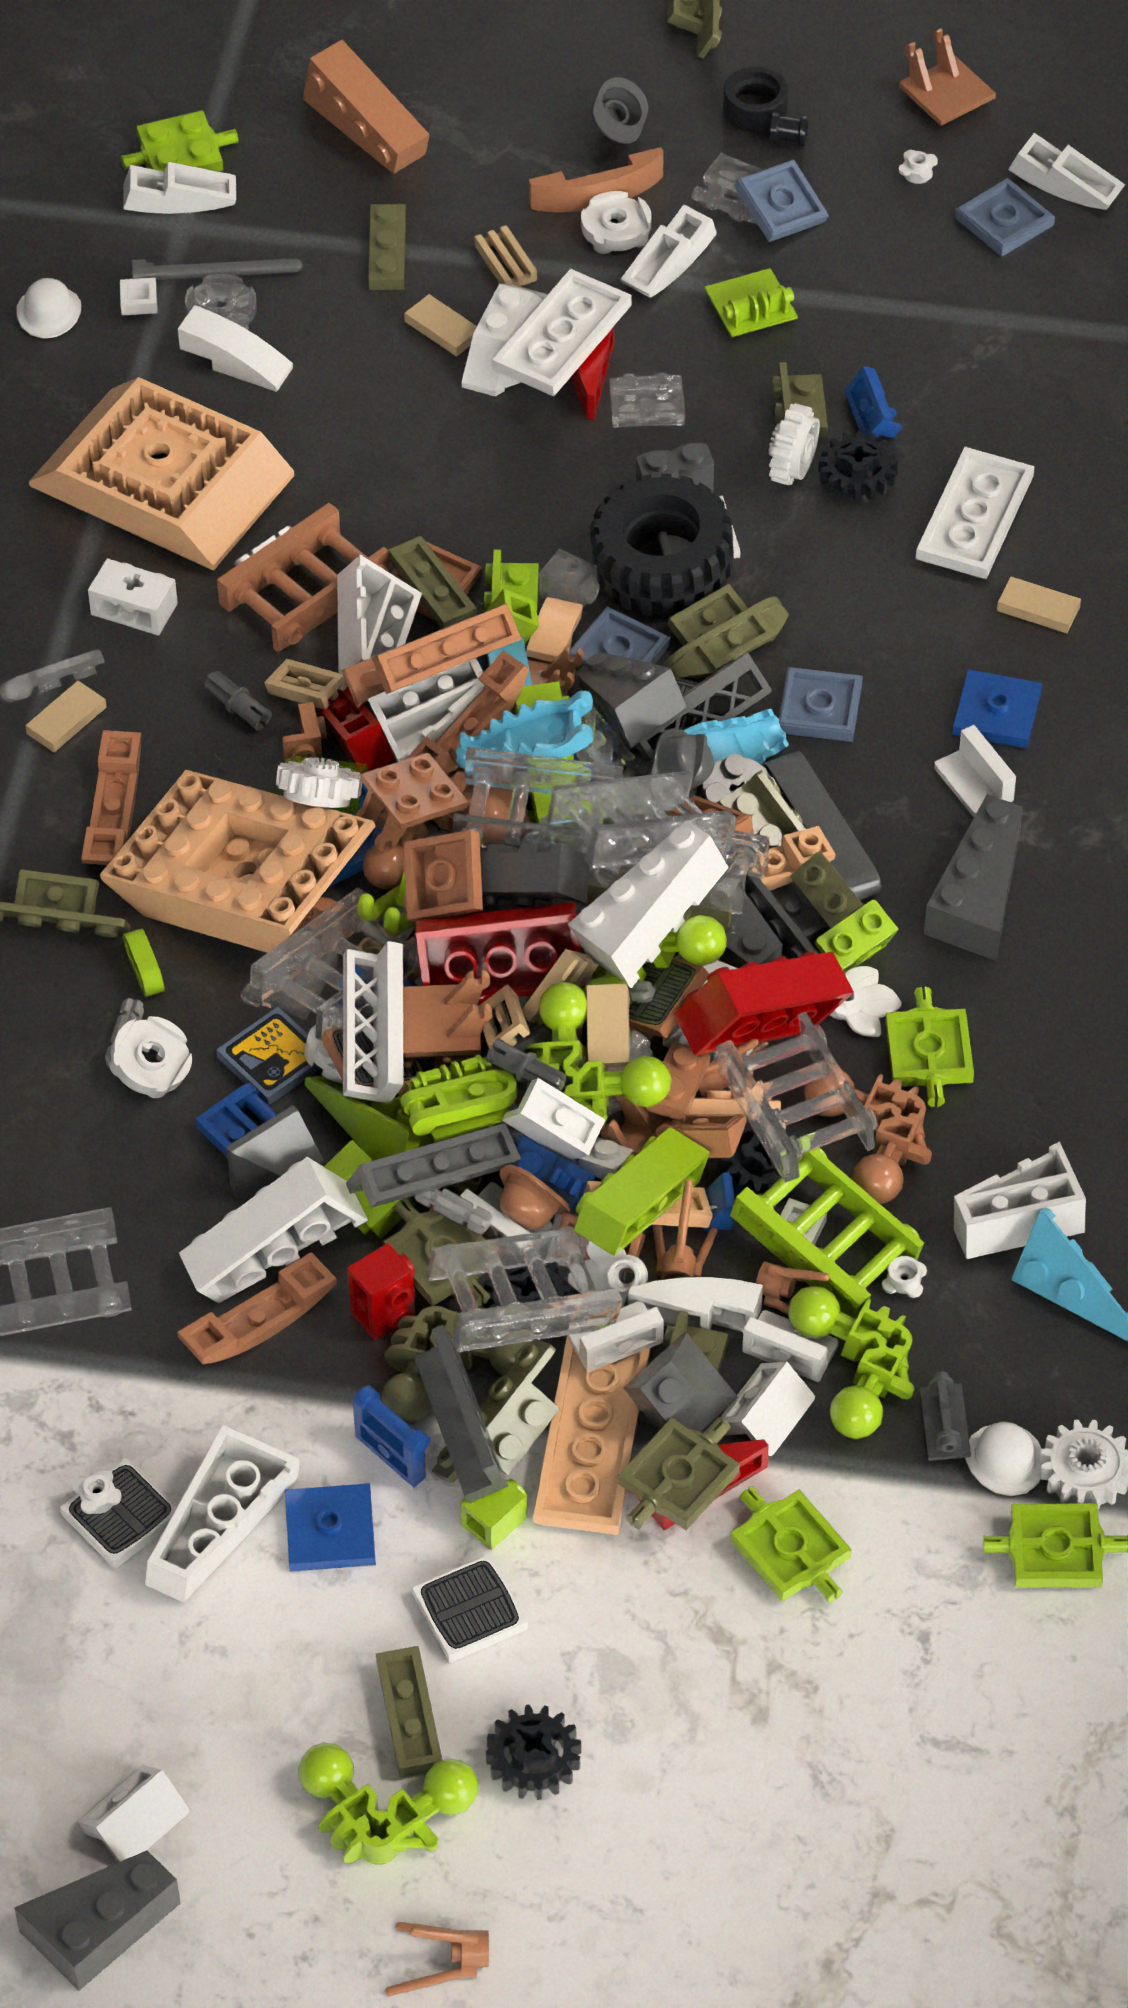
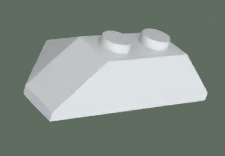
M498 285L473 333L462 379V388L497 396L503 393L505 388L521 383L493 370L492 359L546 298L547 295L545 293L515 285Z

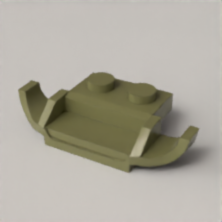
M727 584L669 618L667 626L683 647L671 655L662 666L671 668L676 680L708 677L732 660L750 653L770 640L772 642L782 630L789 613L776 596L764 599L747 608L731 585Z

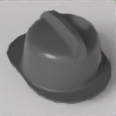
M619 77L606 80L598 91L592 111L593 120L601 131V135L622 144L635 142L640 136L647 118L649 108L647 98L642 90L630 80Z
M673 728L664 731L658 738L650 773L649 792L656 809L665 817L669 818L668 812L694 795L698 796L700 785L712 774L714 760L712 752L707 745V736L703 734L690 735L683 730Z

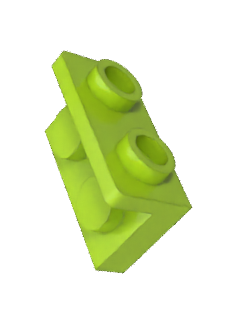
M494 549L493 563H486L485 584L492 586V591L484 592V613L502 589L534 600L537 609L539 563H501V550Z
M871 900L818 937L815 945L821 953L833 951L845 974L848 970L859 966L886 947L899 929L878 902Z

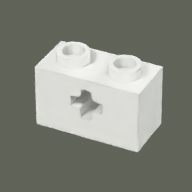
M106 559L88 589L91 615L155 635H160L178 604L175 579L161 573H153L128 563H120L110 559Z

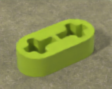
M143 928L124 933L123 940L127 956L144 997L164 992L162 975Z

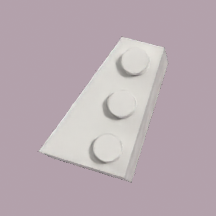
M359 555L337 575L339 673L343 674L342 669L404 645L422 595L421 592L362 555Z
M476 658L394 692L386 694L384 691L368 699L373 715L381 725L396 762L405 760L426 736L436 743L482 692L485 686L478 678L482 675L483 670Z
M1060 1141L1050 1146L1049 1153L1031 1161L1027 1158L1019 1162L1018 1169L1001 1178L996 1174L954 1196V1232L966 1259L1025 1246L1039 1211L1045 1207L1052 1210L1055 1214L1053 1220L1066 1237L1085 1233L1086 1198Z

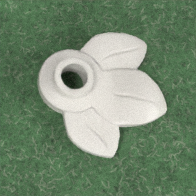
M869 966L854 967L845 973L854 993L847 1001H844L835 1009L830 1016L838 1020H846L850 1028L857 1034L867 1037H879L881 1035L879 1018L886 1017V1012H896L901 1007V1001L892 989L878 984L879 974L877 969Z
M584 1238L585 1248L590 1259L579 1264L568 1274V1283L577 1291L592 1296L591 1303L623 1307L628 1298L630 1287L647 1283L648 1271L645 1264L638 1257L627 1255L624 1249L614 1257ZM626 1268H630L634 1272V1279L629 1284L625 1283L622 1279V1272Z

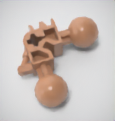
M459 771L449 779L463 794L469 779L463 771ZM482 795L471 802L468 801V808L434 818L439 828L452 831L456 821L463 823L465 830L479 832L481 844H494L503 840L510 832L512 813L508 804L495 795ZM385 807L383 809L384 812L379 814L375 825L381 829L384 828L389 813ZM425 822L408 827L394 849H391L386 843L384 852L381 853L375 845H371L364 854L363 859L364 876L369 883L379 889L392 890L401 883L404 873L402 866L404 842L427 838L429 830Z
M827 1066L817 1069L805 1083L804 1094L807 1104L812 1111L824 1117H835L844 1114L846 1111L862 1116L859 1131L871 1136L876 1135L873 1153L863 1157L856 1164L851 1179L880 1205L892 1202L900 1193L904 1181L899 1165L905 1167L908 1159L926 1165L930 1162L932 1152L926 1147L924 1140L923 1121L926 1106L924 1101L918 1097L919 1088L915 1086L909 1092L901 1090L902 1081L896 1079L888 1085L882 1083L883 1074H880L870 1094L855 1089L849 1074L840 1068Z

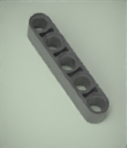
M796 751L763 763L762 766L776 780L783 799L790 808L795 809L802 817L804 827L806 829L816 826L820 827L835 852V859L830 863L857 897L863 900L881 893V881L875 866L804 755L800 751Z

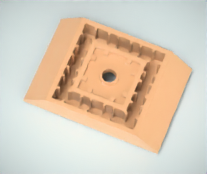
M138 377L112 388L30 479L29 486L214 571L294 477V470L262 432ZM162 453L168 455L163 459H154L151 457L152 455L156 456Z
M185 770L102 871L100 877L103 882L144 917L270 953L293 933L376 826L374 821L325 807L297 803L281 795Z

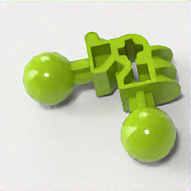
M697 915L688 918L676 933L670 931L658 945L661 952L654 959L653 964L656 968H669L675 952H679V955L690 964L705 966L715 963L726 948L727 938L723 926L716 919L709 916ZM599 965L591 975L593 979L586 985L624 983ZM641 966L636 972L640 977L638 981H644L647 975ZM585 986L583 990L587 995V987Z
M559 982L550 985L542 994L539 1003V1014L546 1027L552 1029V1042L531 1044L526 1047V1051L528 1053H535L537 1060L566 1075L572 1084L566 1085L563 1094L605 1119V1122L607 1120L609 1096L624 1095L634 1105L648 1108L660 1104L669 1094L672 1082L670 1070L664 1062L655 1057L641 1056L634 1058L623 1068V1071H608L602 1061L586 1062V1050L580 1041L577 1040L576 1030L587 1020V995L582 988L573 983Z
M818 1286L802 1288L790 1300L788 1307V1317L793 1329L800 1335L812 1339L832 1334L846 1341L841 1356L853 1362L860 1360L852 1382L856 1385L843 1388L831 1402L830 1418L834 1428L842 1435L853 1439L868 1437L882 1422L883 1406L879 1396L885 1398L887 1393L890 1392L902 1399H910L914 1392V1385L909 1381L907 1372L909 1370L907 1356L911 1348L912 1336L909 1330L903 1326L906 1316L902 1315L894 1321L888 1318L890 1308L886 1306L881 1307L877 1312L869 1309L871 1299L868 1298L857 1319L840 1312V1305L836 1296L827 1289Z
M322 1742L310 1747L302 1756L298 1766V1778L303 1788L315 1798L332 1799L336 1804L321 1819L318 1829L323 1833L333 1832L330 1844L334 1849H346L343 1856V1861L346 1864L356 1862L361 1858L375 1865L386 1864L392 1861L398 1853L405 1852V1849L424 1848L428 1852L435 1851L439 1846L438 1837L432 1832L425 1821L436 1813L455 1816L466 1812L475 1802L479 1792V1780L473 1769L462 1760L447 1758L435 1763L426 1773L421 1792L410 1798L402 1788L390 1796L388 1811L378 1810L377 1794L370 1785L367 1784L358 1790L352 1783L354 1763L348 1752L339 1745Z

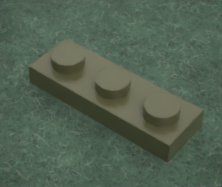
M371 204L369 290H405L406 204Z
M422 536L388 549L389 561L408 585L422 593L421 603L441 629L477 616L475 605Z
M419 1646L376 1653V1664L399 1777L428 1772L435 1763L442 1761V1755Z

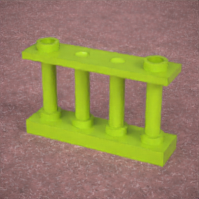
M800 1136L796 1140L789 1158L794 1166L763 1195H756L751 1189L746 1187L736 1197L730 1216L789 1268L828 1273V1281L803 1280L810 1286H818L830 1291L837 1298L840 1312L857 1319L866 1300L871 1296L866 1287L898 1256H909L917 1260L924 1242L920 1239L914 1228L908 1224H902L828 1160L825 1152L819 1146L810 1144ZM808 1176L825 1192L793 1222L786 1221L773 1207ZM838 1202L855 1219L824 1249L817 1248L804 1234ZM869 1229L886 1246L855 1276L848 1275L835 1263V1260Z

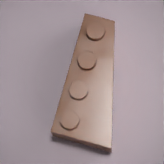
M343 40L338 41L310 58L303 100L393 174L426 154L430 134Z

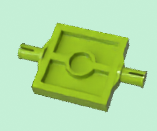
M197 111L136 126L141 151L121 155V161L124 170L129 169L130 165H144L149 169L165 171L167 163L172 162L218 172L223 170V160L219 147L239 143L238 134L235 128L215 133L209 126L204 111Z
M919 987L914 991L917 1008L905 1012H886L885 1024L892 1082L896 1079L902 1081V1086H926L928 1105L931 1107L935 1106L936 1094L937 1107L945 1103L942 1085L973 1083L974 1070L966 1009L946 1010L933 1007L931 989L924 987L923 999L922 987Z
M754 1486L748 1487V1491L745 1489L739 1498L752 1511L753 1515L748 1522L731 1532V1543L782 1602L803 1588L811 1587L812 1585L818 1588L829 1603L834 1602V1597L837 1600L842 1595L843 1590L833 1581L829 1573L851 1558L852 1549L800 1489L782 1500L767 1503L761 1497Z
M1011 1504L1009 1536L983 1535V1554L1009 1553V1557L1014 1565L1015 1588L1102 1587V1562L1105 1553H1128V1535H1104V1531L1099 1523L1098 1504Z

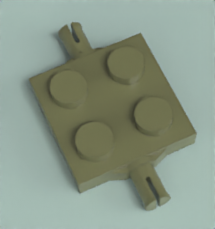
M408 1198L402 1199V1203L399 1200L394 1206V1211L400 1215L406 1224L401 1231L384 1240L383 1243L385 1245L389 1242L399 1255L404 1253L410 1259L415 1269L413 1285L431 1306L460 1291H464L476 1307L482 1306V1302L485 1304L489 1300L490 1294L485 1291L477 1280L500 1265V1256L481 1234L467 1229V1223L460 1225L434 1210L421 1214L409 1202Z
M717 1417L704 1433L688 1429L671 1418L618 1475V1484L641 1501L626 1516L631 1526L634 1524V1528L640 1529L655 1512L664 1515L684 1530H687L739 1473L740 1463L723 1453L717 1445L725 1434L731 1430V1426L726 1420L723 1422L722 1417Z

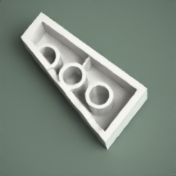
M687 820L649 854L645 855L625 875L615 881L594 902L584 908L568 925L586 954L590 955L599 965L632 988L640 978L636 972L645 961L650 963L654 961L661 952L658 946L670 931L676 933L685 922L683 918L687 909L692 905H699L729 867L710 835Z
M306 1157L302 1161L290 1166L288 1171L273 1183L258 1190L255 1196L241 1207L226 1214L223 1220L209 1231L197 1236L179 1254L196 1290L220 1303L266 1277L265 1269L284 1264L287 1266L300 1259L298 1251L318 1240L323 1246L337 1238L334 1232L350 1222L356 1228L368 1221V1218L355 1193L350 1194L346 1180Z
M222 1425L147 1561L145 1585L181 1602H185L285 1496V1490L292 1489L297 1483L300 1459Z

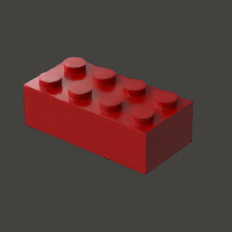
M575 902L416 921V940L422 986L456 985L470 971H473L475 979H480L484 970L490 975V985L482 990L478 1004H482L507 984L518 997L530 996L531 998L565 949L581 953L580 943L568 925L577 916Z
M810 951L797 958L788 960L786 956H781L765 964L759 965L757 961H753L738 969L730 970L728 967L716 969L707 976V983L684 998L686 1002L674 1013V1016L694 1055L736 1048L752 1039H757L758 1043L808 1034L847 1000L854 991L833 951L815 954L814 951Z

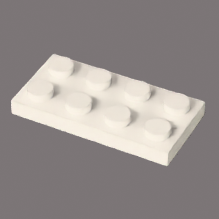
M570 269L492 359L493 370L554 397L632 305L631 295Z
M964 447L917 547L916 559L987 579L1032 481L1034 466Z

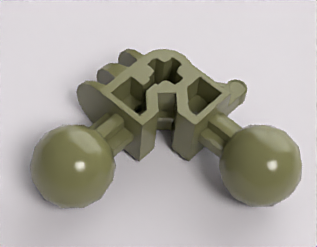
M430 1306L420 1311L417 1316H403L398 1322L399 1330L394 1332L391 1337L392 1346L386 1349L384 1354L386 1362L392 1368L402 1373L390 1377L383 1386L380 1400L408 1425L423 1421L431 1412L432 1406L414 1356L437 1347L431 1329L443 1325L458 1348L465 1369L470 1370L476 1356L489 1359L496 1373L501 1376H505L514 1365L515 1356L525 1344L531 1343L536 1338L532 1332L521 1327H509L498 1332L495 1336L482 1333L488 1321L487 1310L483 1307L474 1309L473 1313L462 1314L441 1306Z

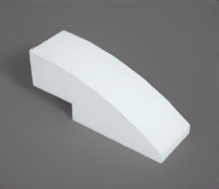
M1036 133L1027 141L1008 169L1026 182L1067 201L1103 210L1109 208L1125 186L1121 181L1071 146L1067 145L1063 152H1061Z
M172 162L167 163L165 171L130 165L123 184V209L164 214L194 213L232 206L236 202V175Z
M683 205L667 227L659 226L622 276L621 282L649 298L662 291L697 259L716 236L717 232L713 220Z
M194 305L178 328L180 349L211 359L214 371L277 392L293 369L291 361L255 334L214 312Z
M683 1277L659 1280L630 1287L628 1305L641 1301L645 1304L647 1310L657 1307L664 1319V1326H668V1324L675 1325L679 1311L688 1312V1325L710 1330L712 1324L743 1332L750 1317L755 1319L759 1317L762 1308L763 1285L736 1279L714 1277Z

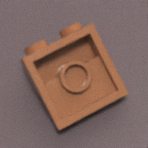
M466 830L404 842L402 866L405 873L406 895L404 907L407 912V920L416 922L483 911L479 832Z

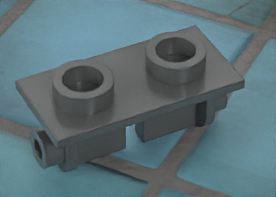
M936 1372L932 1375L929 1386L920 1387L928 1460L971 1457L962 1383L954 1384V1380L949 1377L947 1372Z

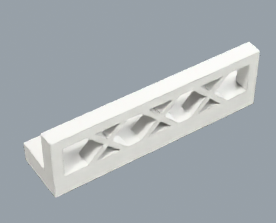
M387 941L378 955L347 949L343 954V1096L389 1104L404 1085L403 944ZM355 964L373 967V980L365 984L355 973ZM361 996L373 1007V1015L367 1020L355 1008V1000ZM361 1031L373 1042V1050L367 1055L355 1043V1036ZM361 1066L374 1079V1088L355 1084V1071Z

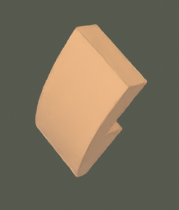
M546 597L538 615L539 627L530 637L526 649L527 657L552 663L565 646L569 645L571 648L572 635L581 619L583 605Z
M816 826L783 836L781 846L748 854L745 861L770 891L794 882L790 876L816 852L824 854L829 862L835 859V852L820 827Z

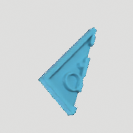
M1046 1207L1039 1211L1011 1280L1128 1341V1312L1125 1313L1111 1295L1110 1291L1113 1289L1094 1264L1085 1259L1082 1249L1074 1239L1069 1241L1053 1220L1055 1214L1052 1210Z

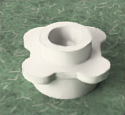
M908 150L904 153L905 161L899 166V173L911 183L920 184L927 182L933 176L932 167L937 164L938 159L933 154Z
M909 1256L895 1258L886 1268L888 1275L882 1281L883 1290L888 1294L895 1292L907 1294L911 1298L920 1296L923 1292L921 1279L926 1275V1266ZM900 1277H908V1279L902 1280Z
M100 1469L96 1475L88 1478L79 1477L73 1482V1492L79 1494L83 1512L87 1514H101L107 1512L112 1506L117 1505L121 1501V1491L114 1487L111 1471ZM95 1489L101 1490L99 1493H93Z

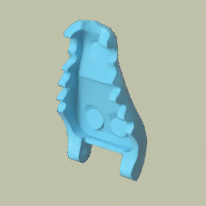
M579 691L569 699L560 701L536 700L532 707L521 704L517 714L514 715L507 710L503 711L502 719H491L490 729L481 730L477 736H469L465 732H461L460 743L456 749L457 759H455L458 767L470 770L490 763L510 760H553L570 756L586 748L593 741V731L590 726L581 724V717L592 709L593 698L591 693Z
M772 709L755 713L746 718L743 716L723 721L711 720L702 722L683 730L690 735L703 734L707 736V745L712 752L714 763L727 758L731 754H740L762 764L767 758L779 753L789 745L786 740V732L782 730L779 718L774 715Z

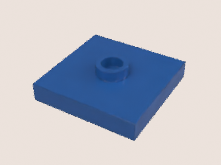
M968 669L952 735L961 736V730L975 725L989 742L1028 749L1043 683Z
M370 1483L285 1490L290 1572L376 1565Z

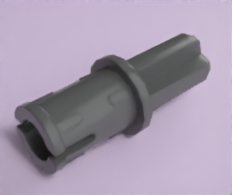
M220 671L211 672L204 682L205 689L224 703L226 710L230 714L236 713L256 731L264 728L259 723L260 720L264 724H268L272 712L251 697L246 687L237 686Z
M499 1038L493 1042L492 1045L497 1048V1051L489 1049L486 1058L487 1062L516 1075V1080L520 1083L525 1081L531 1083L532 1080L539 1078L555 1089L562 1091L567 1078L563 1072L537 1060V1055L533 1052L526 1054Z

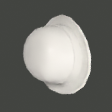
M42 278L35 281L28 288L26 294L21 297L17 305V319L21 328L30 335L43 339L58 337L69 331L77 322L81 313V301L78 296L67 289L61 281L53 278Z
M998 1422L982 1427L970 1437L971 1457H965L971 1473L983 1486L998 1494L1016 1496L1028 1493L1039 1484L1041 1479V1464H1039L1041 1446L1029 1431L1015 1423Z

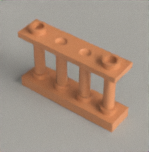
M327 503L218 578L219 604L228 612L240 604L246 603L271 624L273 650L279 654L290 645L298 643L304 635L338 612V574L313 555L324 546L330 545L350 562L359 555H362L390 573L389 551L383 547L370 557H367L340 535L339 510L332 504ZM302 564L328 586L312 596L285 573L295 566ZM269 584H275L297 602L299 606L284 616L262 598L258 592Z
M505 604L342 669L355 705H358L384 691L386 694L394 692L519 641L521 637L508 604Z

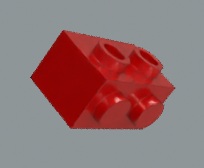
M389 1242L347 1267L351 1314L374 1341L392 1330H399L398 1322L403 1316H415L414 1298L417 1297L413 1285L414 1266L404 1253L399 1255Z

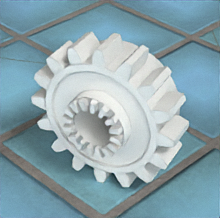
M796 403L791 404L789 410L787 409L785 412L784 421L781 420V423L775 427V431H773L775 438L771 437L774 443L771 442L769 445V454L773 456L769 467H772L769 473L771 481L789 486V484H793L794 479L802 480L808 472L815 454L820 430L819 419L813 417L814 412H812V408Z
M309 757L305 758L301 763L289 761L288 763H280L278 765L275 785H278L279 789H284L283 796L286 799L297 803L328 808L347 807L350 805L351 798L357 799L361 796L362 789L359 772H352L349 768H339V763L330 759L324 762L325 758H321V762H319V758Z
M1074 1420L1073 1430L1069 1431L1066 1427L1060 1425L1058 1426L1057 1437L1047 1436L1045 1449H1041L1039 1462L1041 1464L1040 1478L1048 1480L1047 1492L1049 1494L1055 1492L1060 1497V1503L1098 1504L1099 1510L1100 1505L1106 1502L1113 1505L1116 1501L1117 1492L1125 1495L1128 1488V1449H1125L1126 1438L1124 1436L1112 1438V1426L1109 1425L1103 1431L1097 1429V1420H1092L1089 1428H1083L1079 1420Z

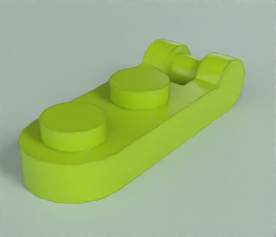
M494 1069L410 1090L403 1094L400 1103L405 1114L410 1116L409 1124L413 1133L423 1136L431 1133L437 1126L510 1107L517 1097L516 1079L511 1073L505 1070Z

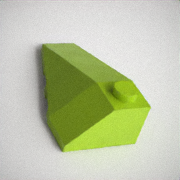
M324 1076L306 1077L305 1086L373 1161L436 1143L431 1133L423 1136L413 1133L409 1124L410 1116L405 1114L400 1103L402 1096L394 1097L389 1104L365 1099H352V1097L343 1096L342 1083L331 1081Z

